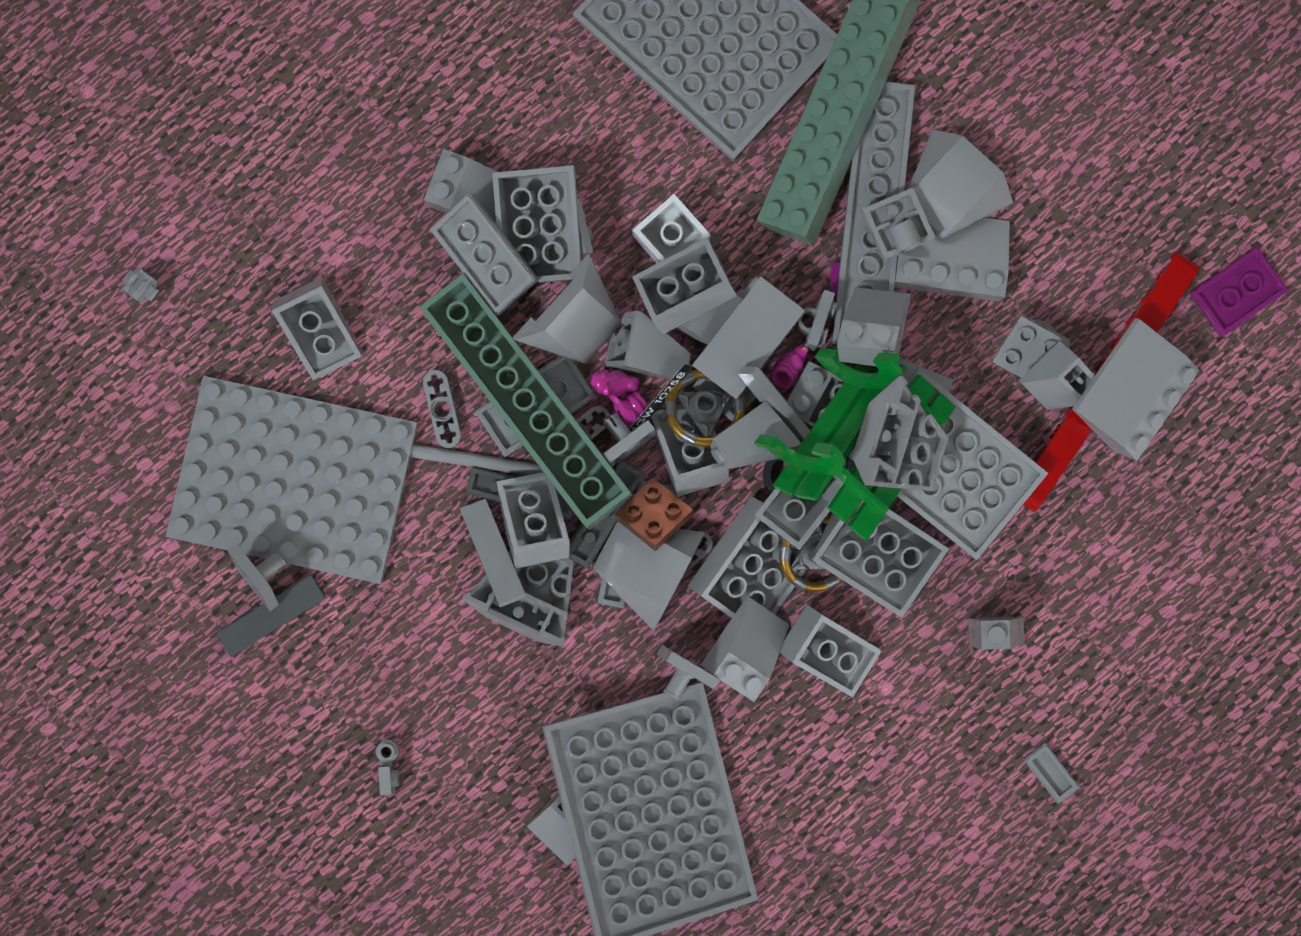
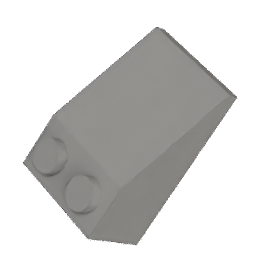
M443 149L424 201L427 206L448 213L468 193H471L496 223L492 173L498 171L468 157Z
M323 277L273 301L272 312L312 380L362 357L344 316Z
M855 287L842 320L837 342L839 362L876 366L873 360L878 353L899 355L911 294Z
M683 404L676 405V417L685 430L704 437ZM665 409L656 411L652 415L651 420L677 497L729 481V470L723 463L719 464L711 454V447L694 446L681 440L669 426L665 416ZM713 429V431H712V433L710 434L709 437L716 435V432H715L714 429Z
M542 472L496 481L514 568L569 558L570 541L556 489L546 474Z
M833 476L817 501L797 498L794 494L792 496L774 489L754 516L800 550L831 512L827 507L843 485V482L836 476Z
M747 596L700 665L713 676L755 702L770 680L789 624Z
M806 605L780 650V653L792 663L851 697H854L882 652L879 648L809 605Z

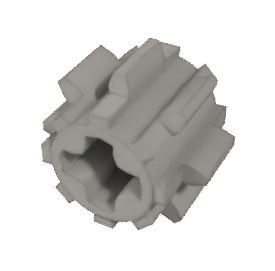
M139 267L135 272L130 270L122 279L125 282L122 289L142 304L146 299L152 301L159 292L156 289L159 282Z

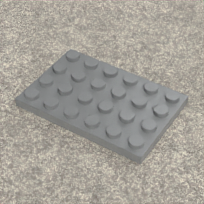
M917 368L907 380L906 386L909 387L916 375H922L936 388L927 402V406L936 393H941L956 408L942 428L949 438L933 491L902 488L897 497L974 559L978 560L1048 473L920 368ZM855 447L847 455L851 460H853L852 455Z

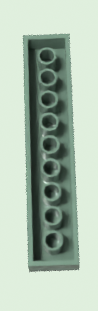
M852 0L758 215L757 221L764 229L814 247L921 0Z
M461 274L419 307L586 528L591 529L634 496L464 274Z

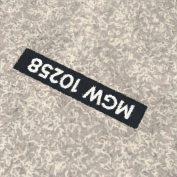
M684 364L629 428L631 432L652 417L666 400L669 391L687 376L693 369V366Z

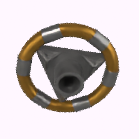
M696 369L690 371L667 394L665 416L669 426L681 440L694 446L711 447L713 438L720 433L715 436H709L731 395L724 390L680 392L682 388L695 380L709 379ZM741 393L737 400L734 398L735 416L729 427L745 416L746 405L743 393ZM677 396L704 437L685 430L676 417Z
M828 514L822 523L828 524L832 515ZM822 524L819 525L803 547L797 551L791 562V543L784 538L781 541L779 551L781 569L788 581L800 590L821 592L834 587L842 581L841 578L832 574L822 581L809 582L793 571V569H825L811 560L824 533Z

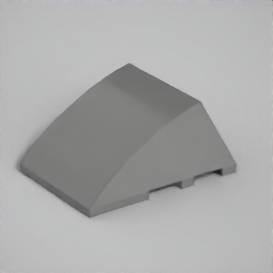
M932 130L907 190L910 188L914 189L931 229L943 239L971 225L973 222L987 217L1003 207L1009 206L1013 203L1004 172L964 136Z
M588 254L569 274L573 279L571 283L536 321L531 317L514 335V340L586 364L622 324Z
M898 376L869 402L852 458L864 485L933 491L949 437L932 414H926L920 405V398L917 395H912L906 387L908 383L903 376Z
M617 521L593 569L654 631L684 575L704 532L679 529L658 550L654 551Z
M509 551L508 554H509V556H510V558H511V561H512V563H513L512 556H511V552ZM564 558L516 568V573L526 597L508 605L499 607L487 575L462 600L486 618L532 640L564 647L574 561Z

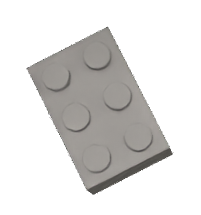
M708 238L632 276L653 323L662 335L737 296Z

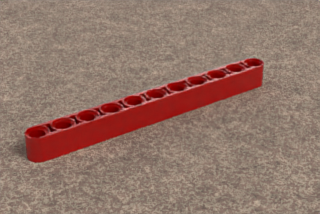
M1178 251L1169 258L1171 262L1166 268L1163 267L1155 279L1157 283L1151 291H1147L1141 300V306L1138 311L1132 313L1124 325L1126 329L1121 335L1118 334L1110 346L1112 350L1107 357L1101 359L1095 368V375L1135 318L1140 319L1155 332L1159 331L1198 273L1199 265ZM1074 406L1069 407L1064 414L1066 418L1062 424H1058L1049 438L1051 440L1046 448L1043 446L1034 459L1036 464L1048 474L1023 504L1033 512H1036L1045 501L1092 431L1072 410Z

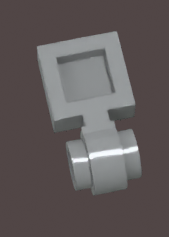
M392 739L383 740L376 748V755L380 762L378 767L380 796L391 795L395 792V787H399V771L394 770L392 761L398 757L400 748L398 743ZM384 747H389L392 754L387 755L384 752Z

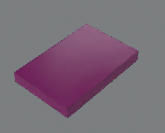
M1256 246L1191 291L1189 295L1221 338L1289 290L1258 246Z

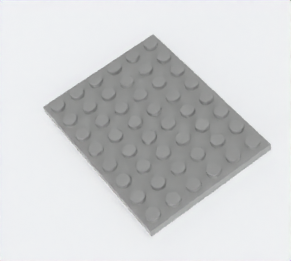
M585 0L573 13V18L732 161L743 152L824 64L837 36L830 27L799 0Z
M203 376L165 537L228 551L238 545L244 554L264 559L269 558L277 551L287 564L382 584L411 459V449L419 423Z
M702 682L686 686L679 701L663 692L542 726L594 936H649L758 900Z

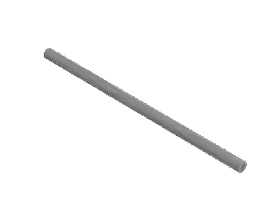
M413 444L410 457L524 476L543 472L536 463ZM641 481L635 493H637L648 482ZM661 484L674 494L675 491L672 485Z

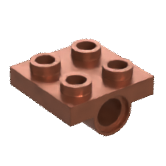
M652 478L614 515L619 523L656 551L694 515V512L690 506Z

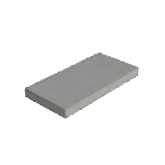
M468 193L430 229L495 315L502 314L539 280L471 193Z
M760 277L692 366L737 400L747 387L737 373L742 367H759L761 369L804 314L805 310L764 278Z
M559 356L538 370L571 414L597 398L572 359ZM491 402L475 411L504 457L524 446Z

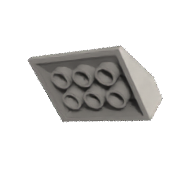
M575 166L492 173L496 225L539 280L536 283L573 280L569 274L582 261Z
M981 218L943 239L933 231L936 237L933 241L897 256L894 287L996 302L1001 301L1005 298L1009 271L1010 221Z
M1135 318L1072 410L1113 451L1138 461L1173 408L1178 404L1184 392L1195 379L1199 369L1184 353L1140 319Z
M752 496L688 584L689 588L731 618H733L747 596L773 614H776L795 587L785 577L780 566L779 551L783 537L754 516L764 503ZM792 544L790 562L799 550ZM793 569V571L801 577L807 570Z
M863 500L847 523L841 521L835 514H832L811 560L902 618L949 548L890 508L868 541L863 540L848 527V524L864 502Z

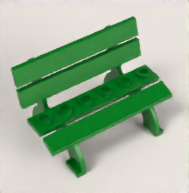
M821 348L815 358L829 372L843 380L844 383L797 451L784 445L776 436L760 434L754 443L757 447L767 448L779 459L788 463L772 485L779 491L792 496L794 494L797 498L817 501L833 476L842 481L843 485L827 508L841 521L847 523L863 500L864 502L848 524V527L863 540L868 541L902 488L874 486L870 491L871 486L864 485L856 465L851 473L845 469V458L855 447L869 402L898 376L904 377L903 373L906 367L897 363L900 359L898 354L878 353L873 360L876 366L856 364L854 368H851L843 362H839L837 349ZM916 375L907 388L912 395H917L920 398V405L926 414H932L940 427L943 428L956 407L941 393H936L927 406L926 404L936 388L922 375Z

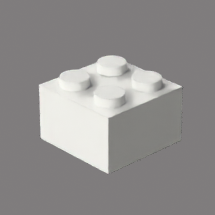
M675 194L632 230L635 240L656 263L705 238H708L710 241L711 236Z

